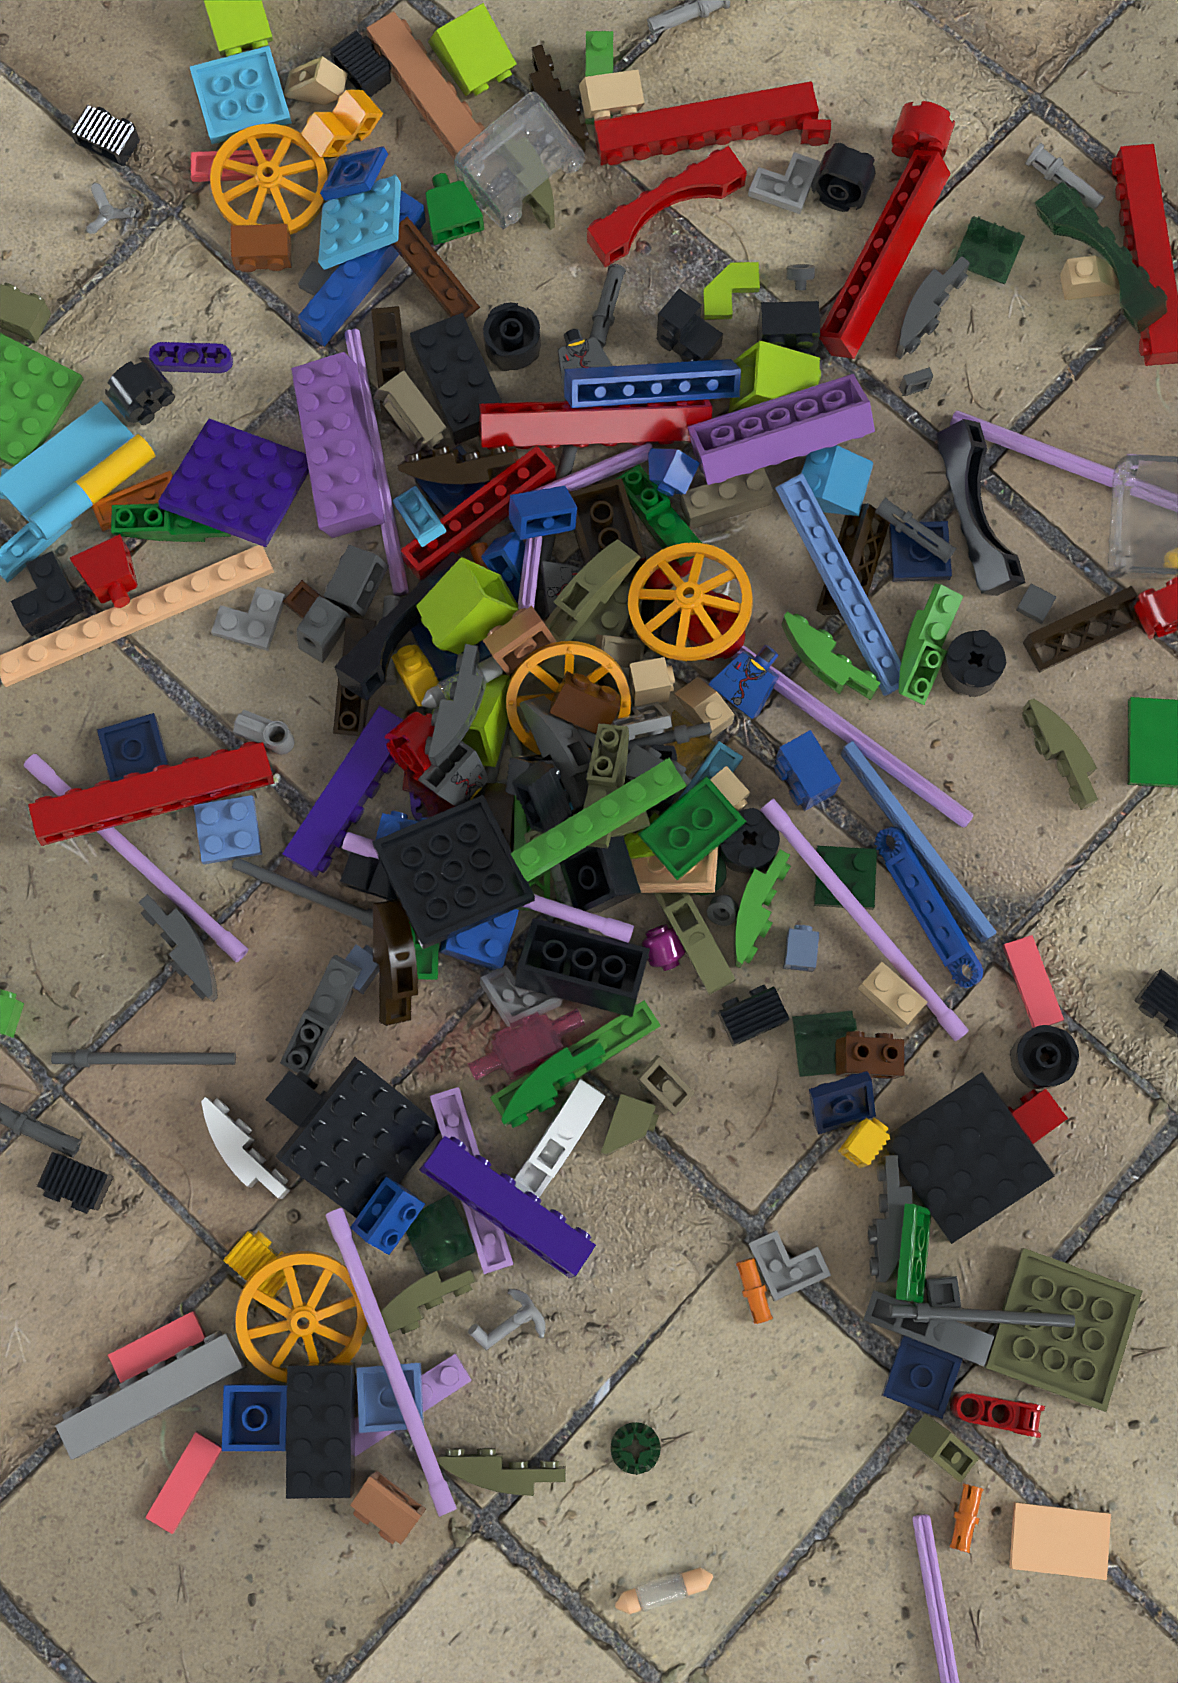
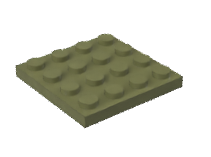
M1021 1248L1002 1311L1074 1315L1075 1326L1072 1328L998 1323L984 1368L1107 1412L1143 1291L1026 1248Z

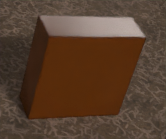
M301 580L283 600V603L303 619L317 597L321 595Z

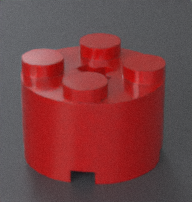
M922 101L921 105L912 106L913 102L906 103L901 109L892 136V153L898 157L910 159L915 150L939 151L943 159L955 126V121H951L949 118L951 113L944 107L928 101Z
M1178 577L1166 582V587L1155 591L1154 588H1150L1138 595L1139 600L1134 605V610L1149 640L1153 639L1155 633L1158 638L1178 631Z
M712 590L705 593L707 595H711L714 597L734 601L729 596L721 593H716ZM707 605L703 607L721 635H724L731 628L738 617V613ZM696 614L690 616L687 634L691 647L713 642V639ZM745 630L732 646L705 660L715 661L714 659L724 657V659L735 655L745 642Z
M413 712L385 735V739L390 740L386 744L390 755L404 771L408 768L415 773L412 776L415 780H418L431 766L429 757L425 754L428 736L433 737L435 728L431 724L432 714L430 713L424 716L418 712Z

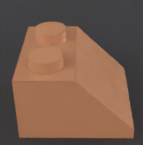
M532 605L527 609L522 608L512 616V620L505 625L494 627L487 634L488 637L483 640L494 659L508 676L514 672L519 663L530 653L542 646L557 642Z
M377 1470L367 1479L350 1505L355 1509L353 1512L355 1517L367 1525L371 1521L380 1528L378 1534L391 1544H394L396 1541L400 1545L426 1510L425 1507Z

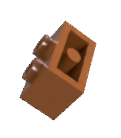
M288 225L231 226V259L235 270L253 272L256 269L281 271L284 268H292L291 235Z

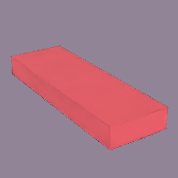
M274 149L261 150L266 161H271L275 153ZM236 150L229 157L230 160L258 166L251 150ZM218 151L191 152L192 182L210 181L212 163ZM223 169L221 181L249 180L254 176ZM266 174V175H265V177H270V176H272V174Z
M1033 935L1002 945L1032 1027L1053 1025L1064 1021Z
M192 1311L108 1354V1357L120 1383L147 1371L148 1368L159 1362L169 1360L181 1350L200 1344L204 1341L203 1339L206 1338V1335L195 1311Z
M198 1431L195 1432L145 1518L173 1534L221 1454L222 1446Z

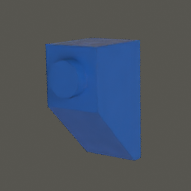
M651 448L648 453L649 480L658 485L657 490L671 497L673 494L685 495L700 463L678 449Z
M516 531L494 539L481 558L489 570L502 576L514 599L518 602L525 543L519 539Z

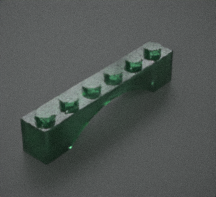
M1062 181L1035 202L1037 215L1054 235L1070 237L1081 241L1095 249L1107 260L1115 272L1120 285L1121 314L1138 334L1167 313V295L1159 286L1154 287L1149 282L1150 276L1142 266L1136 267L1132 262L1133 257L1125 246L1120 248L1116 244L1115 235L1107 226L1103 228L1097 222L1099 218L1090 206L1088 208L1084 207L1081 203L1082 198L1074 187L1069 189Z

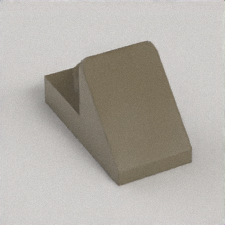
M658 1055L637 1076L639 1085L650 1092L673 1115H676L695 1094Z

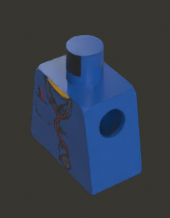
M766 644L756 657L748 651H743L712 679L708 685L751 719L757 718L779 678V675L769 668L779 654Z

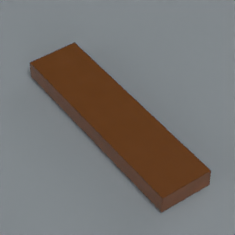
M407 216L399 223L398 241L391 245L449 317L463 313L466 320L480 306Z

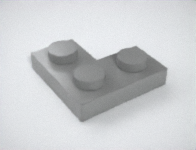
M794 152L785 176L758 167L749 188L748 196L800 214L820 161Z
M257 587L248 613L220 605L211 633L213 636L268 651L284 606L285 594Z
M659 702L632 707L630 710L631 716L614 719L611 724L628 726L629 741L633 740L635 735L638 734L657 735L663 733L665 728L672 727L670 715Z
M507 965L480 977V985L509 1030L562 1005L563 999L516 987V979Z
M777 1231L748 1243L773 1301L831 1276L818 1247L790 1259Z

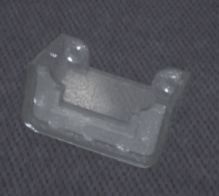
M533 91L525 95L466 144L456 155L454 166L457 180L465 183L476 204L504 230L510 224L516 223L522 216V200L560 168L565 173L578 171L585 162V153L546 101Z
M1126 454L1116 463L1112 483L1108 553L1109 578L1178 577V457Z

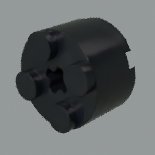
M843 143L833 144L832 148L824 153L811 184L813 193L817 191L821 196L819 201L831 209L841 212H848L852 207H857L856 210L860 209L866 200L876 175L873 165L875 162L874 157L869 153H861L849 148Z
M504 303L493 308L483 326L484 345L488 358L502 371L519 370L527 367L539 357L541 348L540 324L537 316L528 307L526 309L518 306V303Z
M141 357L139 359L142 362L134 365L130 361L120 367L107 382L110 385L109 391L105 389V394L128 422H139L141 425H146L154 419V413L174 401L175 395L172 392V385L153 361L148 357Z
M986 630L968 631L959 635L950 644L942 662L941 673L946 685L952 691L958 694L969 695V697H977L987 693L994 687L1006 667L1004 649L1000 642ZM971 661L972 663L975 662L976 664L970 665L968 662Z
M758 809L739 810L738 812L746 820V823L718 846V852L725 865L732 871L752 874L754 869L762 871L773 861L780 842L779 830ZM744 837L754 840L753 847L751 844H743Z
M1040 1025L1025 1032L1016 1040L1010 1050L1011 1066L1017 1078L1029 1088L1050 1089L1065 1083L1073 1076L1079 1059V1050L1073 1037L1065 1030L1050 1025ZM1047 1053L1049 1059L1042 1062L1039 1057Z

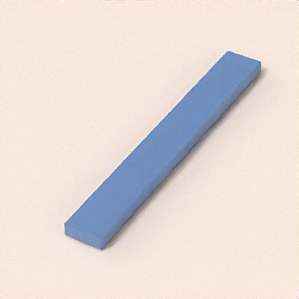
M803 473L780 484L775 489L867 665L877 677V681L880 682L879 687L883 695L886 696L899 689L901 661Z
M851 741L844 746L841 752L842 758L893 826L899 828L904 833L920 862L981 943L997 933L855 743Z

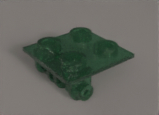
M973 216L953 264L962 256L970 263L968 271L1005 285L1025 236L1020 234L1021 232L1019 231L1016 233L1004 228V225L1001 227L996 225V222L993 224L981 219L980 216L978 218Z
M853 1011L792 1017L799 1077L836 1074V1040L845 1037L846 1032L857 1030Z
M450 1194L423 1208L406 1231L426 1276L476 1251L475 1244L472 1243L466 1230L467 1226H464L463 1218H460L454 1205L455 1201H452Z

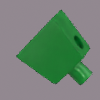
M439 173L433 176L432 183L434 188L427 190L425 194L434 246L483 231L484 221L482 212L465 183L461 180L450 183L446 173Z

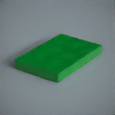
M1130 697L1128 699L1127 785L1178 788V700Z
M706 776L650 823L651 826L643 829L638 836L678 881L743 826L746 820Z
M905 1203L896 1299L922 1303L924 1300L931 1214L928 1208L915 1204Z

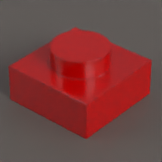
M803 119L801 144L820 146L829 143L831 134L830 119Z

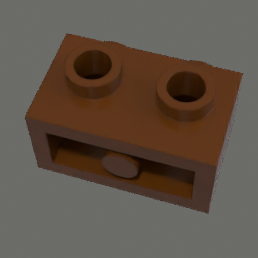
M566 671L552 698L550 713L596 734L599 723L612 724L620 709L621 695L617 694L611 687L599 686L590 682L582 674H573Z
M846 1032L845 1037L836 1040V1076L847 1077L851 1074H859L868 1071L871 1078L896 1079L905 1076L904 1039H893V1034L877 1033L874 1038L865 1037V1032Z

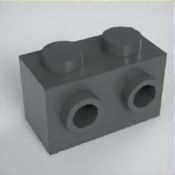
M348 545L345 553L339 560V565L332 579L327 584L324 597L339 608L364 617L389 565L377 554Z

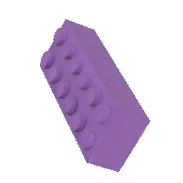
M341 352L291 368L319 529L331 538H335L385 523L357 364L345 352Z
M854 374L688 426L694 456L700 463L699 467L707 485L724 482L728 478L741 474L752 473L754 470L769 465H777L782 461L797 456H806L810 452L822 448L834 447L838 443L847 440L862 438L866 434L875 432L870 401Z

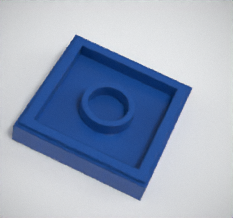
M384 146L339 156L320 192L323 199L327 201L371 191L388 156Z

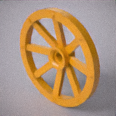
M259 124L235 133L221 146L212 163L210 184L217 208L233 226L263 225L256 222L266 195L272 194L282 218V224L288 225L290 235L307 227L321 212L325 200L320 192L328 178V172L324 158L318 155L299 131L278 124ZM269 137L282 139L271 161H266L256 139ZM248 143L258 166L230 160L229 157L239 147ZM291 143L299 146L311 158L279 167ZM223 169L254 176L222 193L221 177ZM316 169L318 173L317 191L314 193L284 178V176ZM266 174H272L270 177H265ZM258 187L252 208L246 220L238 215L229 206L228 202ZM284 188L306 199L311 204L302 214L291 219L280 189Z
M704 543L677 544L651 556L635 574L628 594L629 616L638 637L654 652L680 661H697L710 658L732 646L746 629L753 607L751 584L741 564L726 551ZM695 556L688 582H684L667 563L678 558ZM704 558L714 560L728 569L701 584H697ZM660 568L676 587V590L643 589L648 578ZM736 579L741 589L742 602L738 603L705 593ZM687 594H693L690 598L685 597ZM640 599L675 600L648 623H643L639 611ZM707 605L738 613V617L731 628L724 635H721L703 607ZM680 611L681 617L676 646L665 643L652 634L660 625ZM696 614L713 639V642L697 647H685L690 616Z
M560 641L536 649L519 663L508 684L506 711L513 732L529 750L536 754H541L531 730L528 731L523 725L517 707L520 706L519 703L543 695L552 701L560 683L538 665L550 657L565 654L564 675L566 671L574 674V655L585 656L601 664V666L586 677L590 682L595 683L609 672L614 678L621 695L620 709L616 719L630 715L631 695L627 678L619 664L609 654L587 643ZM529 671L554 691V693L517 696L520 685Z
M312 1251L286 1253L269 1260L258 1268L244 1285L235 1313L237 1338L247 1359L263 1374L287 1383V1369L280 1366L299 1337L303 1338L310 1363H320L312 1338L314 1332L345 1346L335 1358L327 1363L350 1362L363 1342L362 1337L368 1325L347 1267L333 1257ZM305 1264L324 1268L307 1303L302 1302L293 1270L294 1265ZM281 1269L284 1270L293 1302L291 1307L286 1306L258 1289L269 1276ZM335 1273L346 1283L353 1296L316 1310L315 1308L332 1274ZM251 1299L257 1300L286 1317V1320L247 1329V1312ZM356 1306V1322L351 1337L319 1323L322 1319ZM301 1317L308 1319V1322L304 1325L297 1323ZM290 1330V1333L271 1362L257 1351L251 1341L254 1338Z

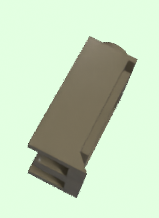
M404 370L377 390L373 399L384 401L382 405L412 445H418L417 452L423 448L428 452L441 442L440 440L444 438L441 433L446 429L445 424Z

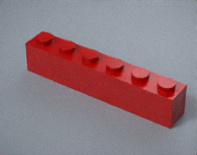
M535 446L442 517L440 521L447 532L421 547L416 538L400 550L403 562L419 581L425 579L436 568L437 564L443 561L451 552L458 555L508 517L510 495L530 492L555 481L556 471L554 464L538 446Z

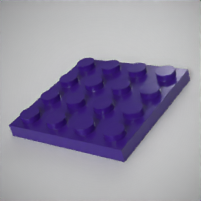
M209 418L158 500L159 508L267 547L309 473L306 454Z

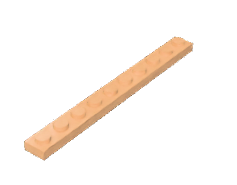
M257 545L130 599V603L125 607L109 608L0 655L1 681L5 687H8L272 574L274 570L263 546Z

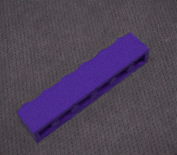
M379 705L282 853L286 860L314 877L328 869L332 862L330 856L336 847L341 848L347 834L346 831L352 822L356 824L362 817L365 810L363 805L367 799H372L377 794L381 786L378 782L384 773L389 774L394 768L396 762L386 747L390 740L385 739V735L402 722L403 719Z
M446 1136L440 1139L419 1170L569 1279L575 1277L596 1246L590 1241L591 1236L579 1227L573 1229L566 1224V1217L554 1209L549 1211L540 1205L541 1199L532 1192L526 1191L524 1193L515 1187L516 1181L502 1172L500 1175L490 1168L491 1163L478 1154L474 1157L465 1150L466 1145L453 1136L450 1139Z

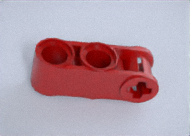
M958 1392L950 1401L952 1414L960 1420L1041 1438V1433L1038 1430L1041 1412L1045 1411V1406L1018 1400L1016 1402L970 1392ZM970 1398L974 1408L969 1415L965 1416L961 1411V1403L965 1399ZM1000 1404L1004 1409V1416L1000 1421L995 1422L992 1418V1410L996 1405Z

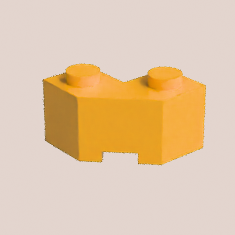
M345 90L339 96L338 103L332 112H314L307 119L306 126L301 135L320 157H339L347 151V144L357 137L362 141L371 134L382 117L383 112L363 90Z

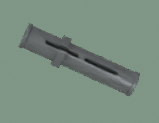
M610 264L608 266L598 308L592 315L593 326L589 338L596 337L602 348L606 345L609 328L614 324L615 317L613 313L626 269L618 264Z
M887 498L881 502L875 511L876 514H879L894 525L898 533L902 531L922 547L943 560L944 563H947L957 549L914 519L910 511L906 513ZM893 514L897 515V516H898L899 518H901L903 521H905L906 523H908L910 526L913 527V529H911V528H910L909 526H907L905 523H903L902 521H900L899 519H897ZM918 531H919L920 533H922L924 536H926L927 538H929L931 541H933L934 543H936V544L938 545V547L935 546L934 544H932V543H931L930 541H928L927 539H925V538H924L923 536H921L920 534H918Z
M0 1102V1124L12 1129L14 1134L28 1136L71 1158L77 1154L82 1143L81 1139H77L32 1118L31 1114L26 1111L21 1113Z

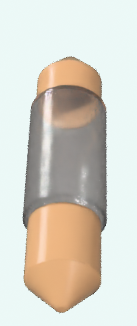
M699 1567L684 1573L678 1572L637 1585L635 1588L622 1593L615 1604V1608L625 1613L633 1614L685 1599L689 1595L707 1590L713 1579V1574Z

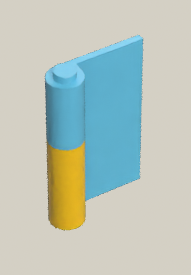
M100 401L0 477V492L30 523L27 526L37 539L43 537L45 540H48L149 463L156 455L141 435L136 434L134 436L111 410Z

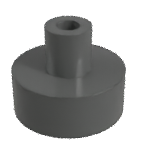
M810 264L787 266V279L795 281V290H806V280L815 278V266Z
M718 895L711 899L707 908V916L717 925L728 926L736 920L739 907L731 896Z

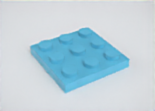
M270 46L190 66L211 144L227 141L235 133L254 125H287L292 123Z
M396 174L376 181L371 191L336 198L323 203L318 263L324 270L398 241L401 182Z

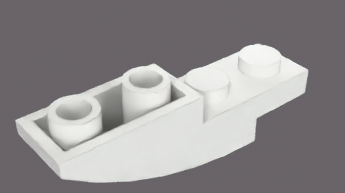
M582 1079L578 1081L547 1127L546 1132L515 1176V1187L524 1193L530 1191L537 1197L541 1196L582 1136L606 1095Z
M205 1097L201 1103L209 1133L216 1148L230 1169L247 1187L252 1188L260 1181L277 1198L283 1199L291 1191L285 1185L289 1180L277 1169L271 1172L263 1165L266 1159L254 1148L250 1151L247 1150L254 1142V1139L249 1135L252 1129L240 1118L235 1122L229 1117L227 1113L230 1109L218 1098L212 1101Z

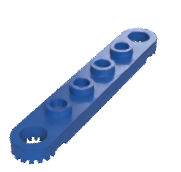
M888 827L880 830L877 833V837H875L876 849L879 850V854L884 858L886 867L943 964L951 972L952 979H955V983L964 988L978 984L983 977L982 965L906 836L897 827ZM888 834L895 838L894 841L896 840L895 844L897 845L894 850L890 849L886 844ZM964 964L972 968V979H968L963 975L962 966Z

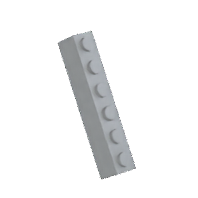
M217 1331L204 1338L205 1345L194 1350L193 1346H189L176 1353L177 1360L166 1365L165 1361L159 1362L147 1369L149 1375L138 1380L134 1376L119 1384L120 1391L109 1395L108 1391L92 1398L90 1400L92 1406L82 1411L80 1407H76L63 1414L64 1421L56 1424L55 1427L70 1459H77L246 1368L247 1364L232 1334L225 1333L222 1335L221 1331Z

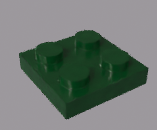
M817 845V853L865 909L873 910L875 908L877 849ZM815 874L814 906L844 908Z

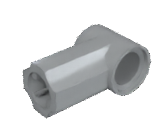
M246 710L238 714L234 722L233 733L235 735L257 743L263 742L265 747L270 748L272 752L279 755L287 754L294 747V737L287 725L282 721H271ZM279 733L285 734L282 741L272 742L275 735Z

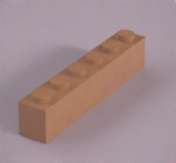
M393 11L366 28L367 35L374 45V51L378 56L384 55L391 65L390 73L457 165L460 167L486 151V137L488 135L481 122L476 123L472 118V112L468 104L458 99L456 89L451 81H445L441 76L442 72L435 60L430 61L427 57V51L423 43L419 39L415 40L411 35L412 31L405 19L400 20Z

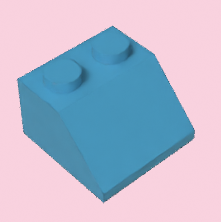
M836 445L810 452L806 456L802 473L823 512L859 516L873 468V462Z

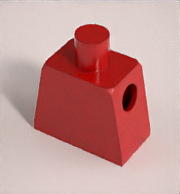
M120 534L70 557L74 567L100 603H106L111 600L116 608L125 607L130 603L127 592L135 589L138 583L130 551Z

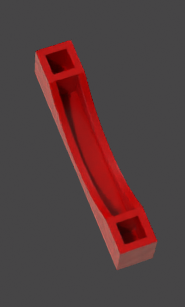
M729 145L721 150H714L706 159L698 164L692 163L674 178L668 177L655 189L642 192L633 202L618 206L612 214L603 219L598 218L594 220L587 228V243L603 266L607 267L629 254L632 243L640 229L661 210L690 199H723L745 186L747 171Z

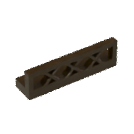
M869 503L862 504L859 516L845 515L838 537V542L854 573L857 574V571L860 570L862 576L861 586L867 597L890 524L879 514H876L875 511L877 509ZM873 518L879 522L875 534L871 526ZM866 544H868L870 550L868 560L865 559L863 552ZM824 583L816 611L822 615H839L842 617Z
M1133 586L1125 588L1028 634L1023 644L1038 672L1040 673L1142 625L1134 610L1133 601L1138 595ZM1124 607L1133 620L1127 624L1113 621L1116 611ZM1096 621L1107 625L1104 635L1096 636L1087 633L1090 623ZM1085 626L1084 631L1078 630ZM1069 633L1081 637L1079 646L1074 649L1062 645L1064 636ZM1059 638L1058 643L1052 642ZM1085 639L1091 640V641H1089V642H1087V643L1084 644ZM1044 645L1056 649L1053 659L1044 663L1036 650Z

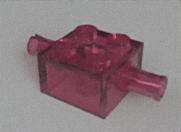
M575 1008L573 1011L553 1021L551 1018H548L546 1013L540 1016L536 1012L524 1018L522 1026L514 1030L509 1026L495 1033L496 1039L491 1041L493 1045L492 1052L468 1063L475 1080L478 1081L480 1078L500 1068L501 1070L505 1069L509 1079L512 1080L543 1064L551 1056L563 1049L561 1043L562 1036L585 1025L578 1009Z

